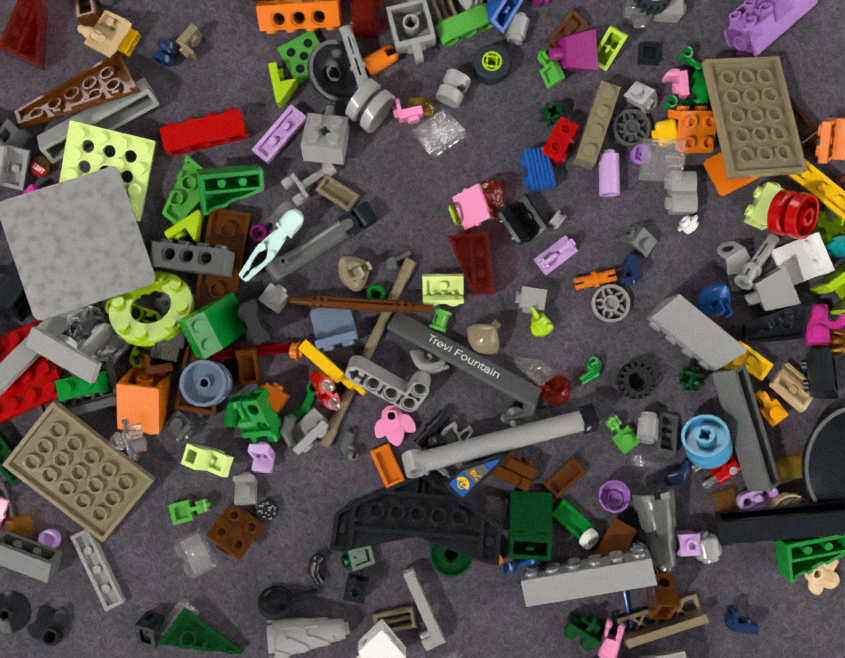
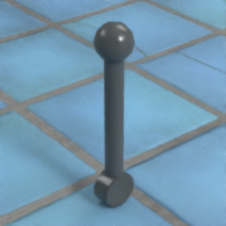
M1 482L0 488L4 492L5 499L10 501L8 505L11 516L10 522L13 524L17 523L18 516L15 515L7 490V482Z

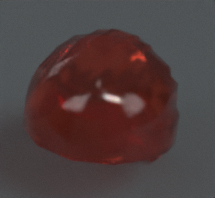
M488 178L479 183L488 207L493 209L491 215L497 219L499 216L497 210L506 206L505 185L498 180Z
M557 375L545 381L541 376L533 377L535 386L542 389L540 396L546 402L557 406L569 399L572 386L565 376Z

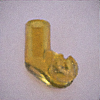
M408 97L409 107L422 105L426 116L434 115L435 104L427 97Z

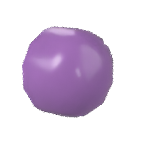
M608 480L600 487L599 502L605 510L611 513H620L629 506L631 493L625 483L618 480Z

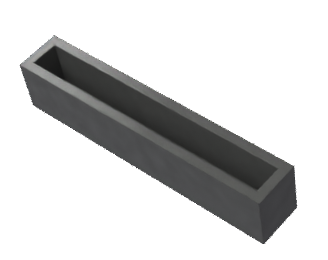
M746 365L724 366L713 372L712 375L719 394V401L725 414V421L729 427L731 440L736 450L737 461L742 470L743 480L748 491H772L781 484Z

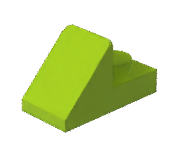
M276 62L268 63L276 103L279 109L287 104L299 84L296 78L285 80L283 68L279 69Z
M196 210L166 230L164 234L169 240L179 242L185 239L189 232L193 240L200 243L205 216L200 210Z

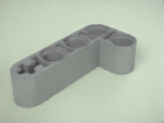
M359 355L350 358L345 372L349 381L407 412H413L420 406L429 393L431 377L425 371H417L407 382Z

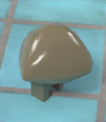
M352 256L341 257L338 262L340 280L350 290L360 292L367 282L370 270L373 269L370 262Z
M495 319L491 325L473 324L468 326L467 338L470 346L481 354L491 355L497 353L499 349L497 329L501 324Z

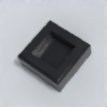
M640 42L638 44L637 64L657 66L660 44Z

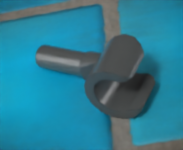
M408 250L399 256L388 258L385 263L387 270L397 269V262L411 255V251Z

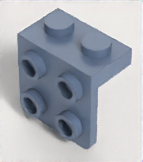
M316 308L310 311L317 340L315 341L316 349L328 352L335 350L334 346L342 344L343 347L354 345V341L359 340L351 310Z

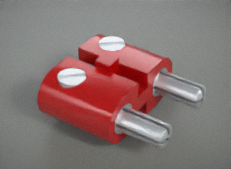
M315 370L311 374V381L316 389L317 398L327 409L339 410L340 399L338 393L334 390L336 388L333 380L324 371Z
M732 454L729 460L722 466L709 469L712 476L702 482V486L707 489L716 482L721 485L741 472L736 460L732 458ZM694 464L691 466L694 472L701 469V467Z

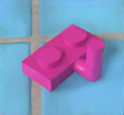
M812 304L805 333L806 345L828 346L830 343L829 329L843 328L845 325V314H841L837 321H828V305Z

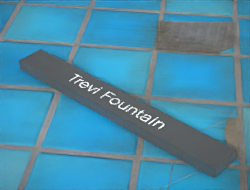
M396 313L387 326L388 330L531 408L534 407L542 391L541 388L403 313Z

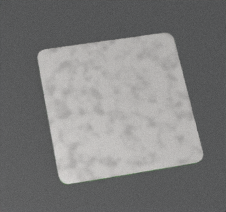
M108 167L0 202V221L31 311L37 320H46L152 285L155 282L156 276L120 171L117 168Z

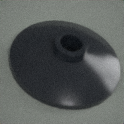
M6 591L0 594V632L15 633L21 630L29 621L30 605L22 594L15 591ZM4 611L8 612V617H5Z

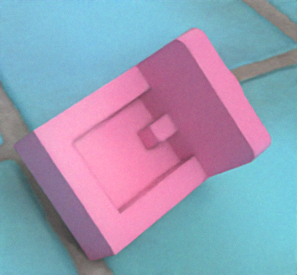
M399 98L395 99V105L392 106L394 118H399L400 123L408 122L413 124L423 118L422 105L401 110Z

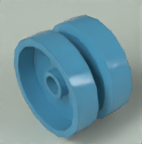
M699 415L691 418L684 425L681 440L688 459L694 465L713 469L722 466L729 460L733 444L729 429L720 418L713 415Z

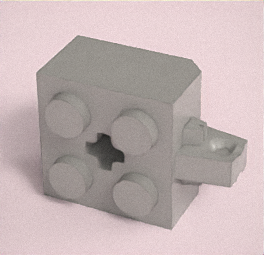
M414 0L386 7L387 19L396 53L399 55L413 53L416 64L424 63L422 51L436 46L435 31L427 1Z
M327 105L325 114H307L301 141L303 161L344 165L349 139V120L346 116H336L335 106Z

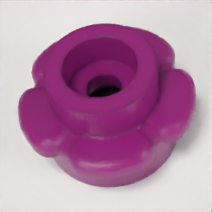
M257 224L250 229V239L254 243H260L270 235L269 230L263 224Z

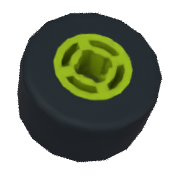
M487 44L481 47L476 52L473 61V73L476 79L486 85H496L502 82L507 76L510 66V58L507 51L496 44Z

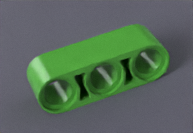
M487 3L480 4L437 24L435 30L443 47L452 46L492 28L493 25L488 21Z

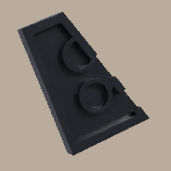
M808 300L743 323L741 341L744 344L804 338L812 304Z

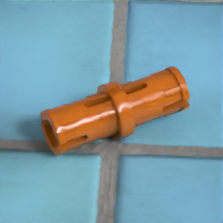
M614 269L599 273L594 271L590 275L573 278L574 283L583 282L582 284L574 285L575 289L578 291L591 286L596 288L600 284L617 281V276L608 277V275L616 274Z

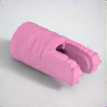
M607 618L601 640L602 646L598 652L600 658L618 657L625 624L620 623L617 635L615 636L610 634L613 620Z

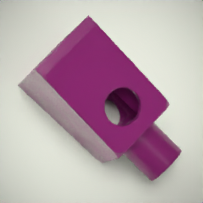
M596 30L566 36L558 40V47L549 49V59L551 61L559 60L561 69L566 71L591 73L598 70Z

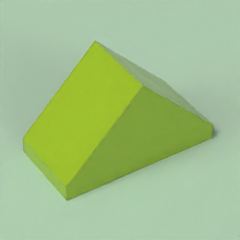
M610 25L597 47L598 67L604 71H607L628 37L627 34Z

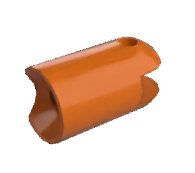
M386 45L362 59L371 77L398 60V53L387 56V54L395 49L394 46Z

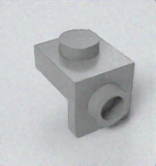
M635 81L623 95L625 101L639 107L646 116L656 108L658 103L656 90L638 81Z

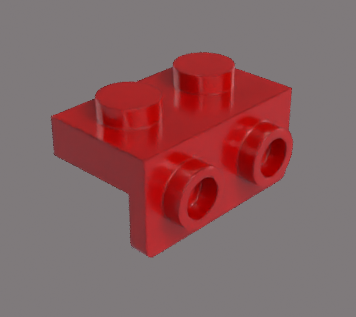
M560 117L541 151L544 155L551 158L554 167L559 162H564L568 155V152L565 151L568 145L573 146L578 137L575 132L579 126L564 117Z

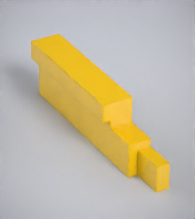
M305 339L298 349L336 383L341 381L350 390L356 389L363 396L367 394L364 388L349 381L345 372L321 350L316 349L313 343Z

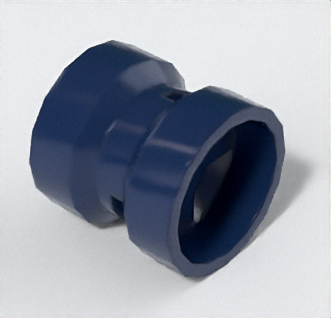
M159 39L157 44L158 50L154 52L152 59L159 64L172 67L174 62L173 56L177 54L179 47L168 40Z

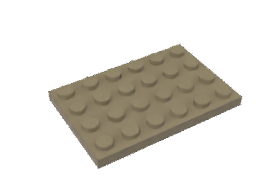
M780 57L705 59L702 62V68L727 178L790 175L806 172L807 167Z
M56 400L48 406L2 464L7 470L101 542L108 538L156 479Z

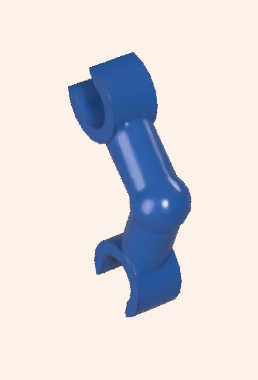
M513 559L511 562L503 564L502 570L503 574L511 571L514 574L517 572L516 568L520 566H534L541 563L540 560Z

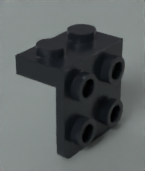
M527 194L523 195L509 207L497 210L499 222L504 227H507L510 232L509 236L515 244L523 245L549 229V226Z

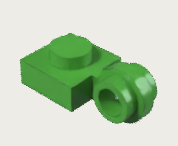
M549 47L542 48L537 56L538 61L544 65L540 73L547 89L554 88L565 79L558 60L551 61L549 59Z
M616 415L606 418V426L612 432L614 430L617 432L611 436V439L623 454H626L641 442L628 425L620 429L622 422Z
M206 498L196 501L195 506H192L191 499L168 505L173 525L196 519L194 514L196 510L197 514L210 511V502Z

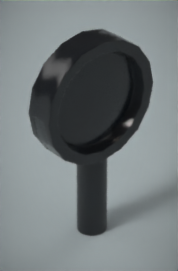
M271 586L260 593L258 597V610L261 616L266 619L280 620L291 613L294 602L317 597L316 588L292 594L286 587Z

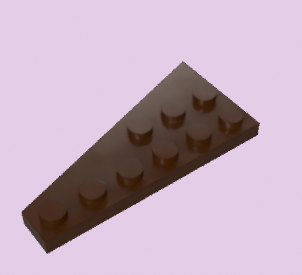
M118 51L111 58H105L15 110L14 113L18 124L24 129L139 93L140 90L123 55Z

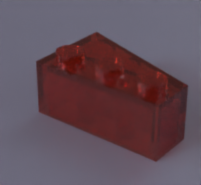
M17 0L0 39V50L7 56L44 71L48 7L42 0Z
M352 0L351 25L355 39L378 38V31H382L381 18L377 17V11H381V0Z
M489 231L447 235L473 296L496 295L491 235Z

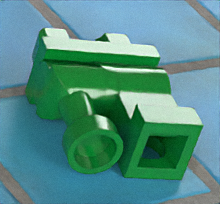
M267 388L251 390L246 397L244 393H239L229 399L231 407L237 409L241 417L237 425L242 430L240 433L242 438H250L253 444L263 442L266 438L265 436H267L270 443L277 442L282 436L279 430L282 421L278 418L276 411L272 409L267 399L270 395Z

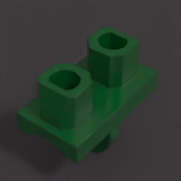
M570 612L567 616V624L563 635L570 640H573L576 635L582 637L580 645L588 652L594 647L599 649L602 646V632L599 631L601 627L596 624L597 617L593 614L588 618L584 615L578 617Z

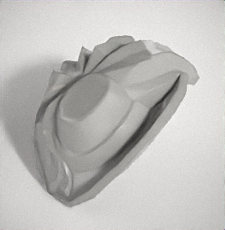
M425 349L410 351L413 362L421 371H425L428 374H437L449 368V365H446L447 361Z

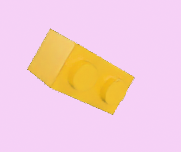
M130 28L127 36L119 44L117 51L129 57L140 40L141 35L136 30Z

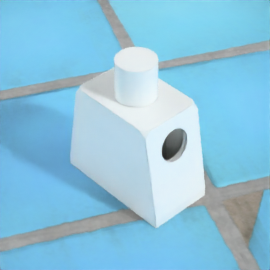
M381 619L359 640V655L355 658H406V647L385 621Z

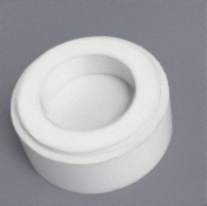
M593 528L588 529L581 536L579 544L586 550L591 549L598 542L599 533Z

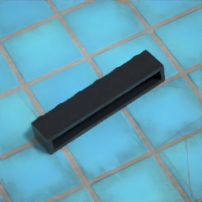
M845 500L714 512L716 534L720 545L753 544L761 541L776 542L785 539L799 540L809 537L822 538L833 535L845 536Z

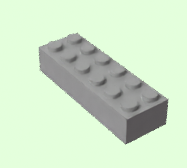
M634 547L626 553L616 550L610 552V556L601 557L600 554H594L584 560L571 558L567 560V563L561 564L558 561L547 563V566L538 567V565L528 566L526 570H523L521 578L526 607L655 586L657 582L648 548Z

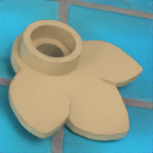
M835 560L827 565L822 564L814 568V572L809 575L807 573L804 574L808 580V589L813 594L820 595L823 588L833 589L839 585L840 578L834 572L839 560Z

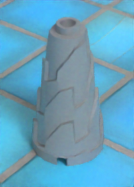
M285 617L280 620L267 619V623L272 622V625L267 626L269 654H275V656H270L269 658H288L291 655L304 653L310 649L331 645L333 642L346 639V635H350L349 622H344V618Z

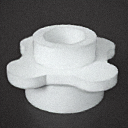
M685 216L680 221V226L677 230L679 232L683 230L686 234L692 233L699 225L697 221L698 216Z

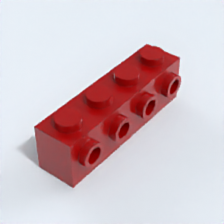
M235 108L227 109L225 113L221 114L210 113L200 119L189 118L179 124L168 123L165 125L166 127L160 128L164 150L170 157L249 139L244 115L240 109Z

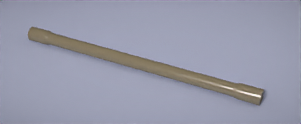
M408 258L405 259L387 300H399L417 264L415 261ZM381 312L361 356L369 361L392 312ZM346 386L340 399V409L334 411L327 427L329 429L328 432L320 438V445L330 448L356 389L352 391Z

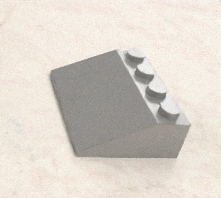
M680 294L661 300L646 318L650 321L649 325L656 331L661 330L665 333V338L674 345L677 343L682 347L681 351L690 358L693 356L698 360L697 364L706 371L708 369L718 370L748 350Z

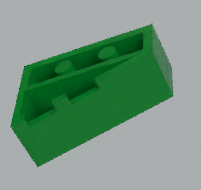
M259 164L196 169L200 208L204 216L218 208H224L239 199L243 200L264 190L263 169Z
M845 536L809 537L799 540L785 539L775 542L778 572L790 584L796 582L795 578L805 573L809 575L814 572V568L822 564L827 565L845 555Z

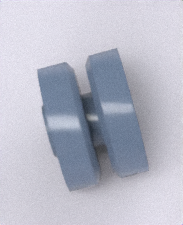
M198 360L192 362L184 369L180 376L179 387L183 397L189 403L195 406H214L222 403L229 396L232 390L233 379L225 365L217 361Z

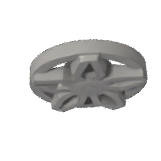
M608 284L600 287L593 294L591 307L597 318L604 322L613 323L622 320L628 314L630 298L622 287ZM610 288L617 289L620 292H617L613 295V292L610 290ZM605 289L609 293V296L605 295ZM600 291H602V297L604 299H596ZM623 294V296L619 300L617 296ZM624 298L626 300V308L620 304ZM602 302V306L595 305V303ZM618 307L623 311V313L617 311ZM596 308H604V310L602 311V316L598 313ZM606 311L609 312V315H608L607 318H605V312H606ZM613 312L617 315H620V317L616 319H610L613 315Z

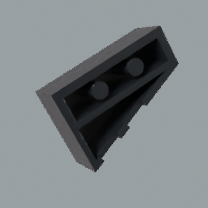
M13 258L9 267L1 273L0 312L22 322L24 316L21 314L26 304L29 305Z

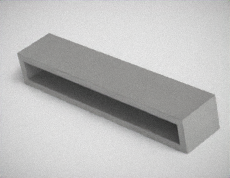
M142 78L136 81L140 90L139 93L85 109L38 135L39 149L53 164L64 157L70 120L115 130L160 105L155 92L146 79ZM85 141L83 147L91 143L92 141Z

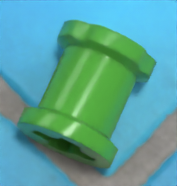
M435 308L434 311L436 313L429 327L445 333V327L449 317H452V313Z

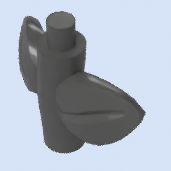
M539 396L533 408L524 403L522 407L510 406L503 411L500 420L506 426L512 428L551 418L553 415L547 410H537Z

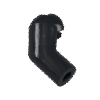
M320 553L310 558L307 568L316 586L325 581L319 571L320 565L325 560Z

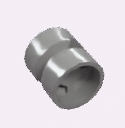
M448 69L443 78L444 84L440 85L435 96L440 102L450 107L458 108L464 98L462 93L467 91L471 79L458 70Z

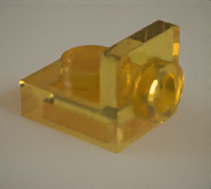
M801 456L783 457L775 461L781 484L793 478H802Z

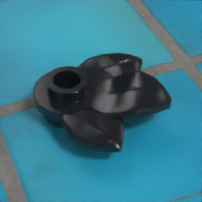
M40 606L37 613V622L27 625L30 636L34 639L42 640L47 646H56L63 639V630L68 625V613L65 608L55 612L49 606ZM51 631L55 633L56 638L51 637Z

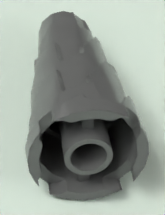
M652 486V489L645 491L644 488L631 492L632 502L635 511H637L641 529L644 530L648 550L651 551L655 566L660 568V571H671L673 566L676 565L675 550L677 548L674 488L672 486Z

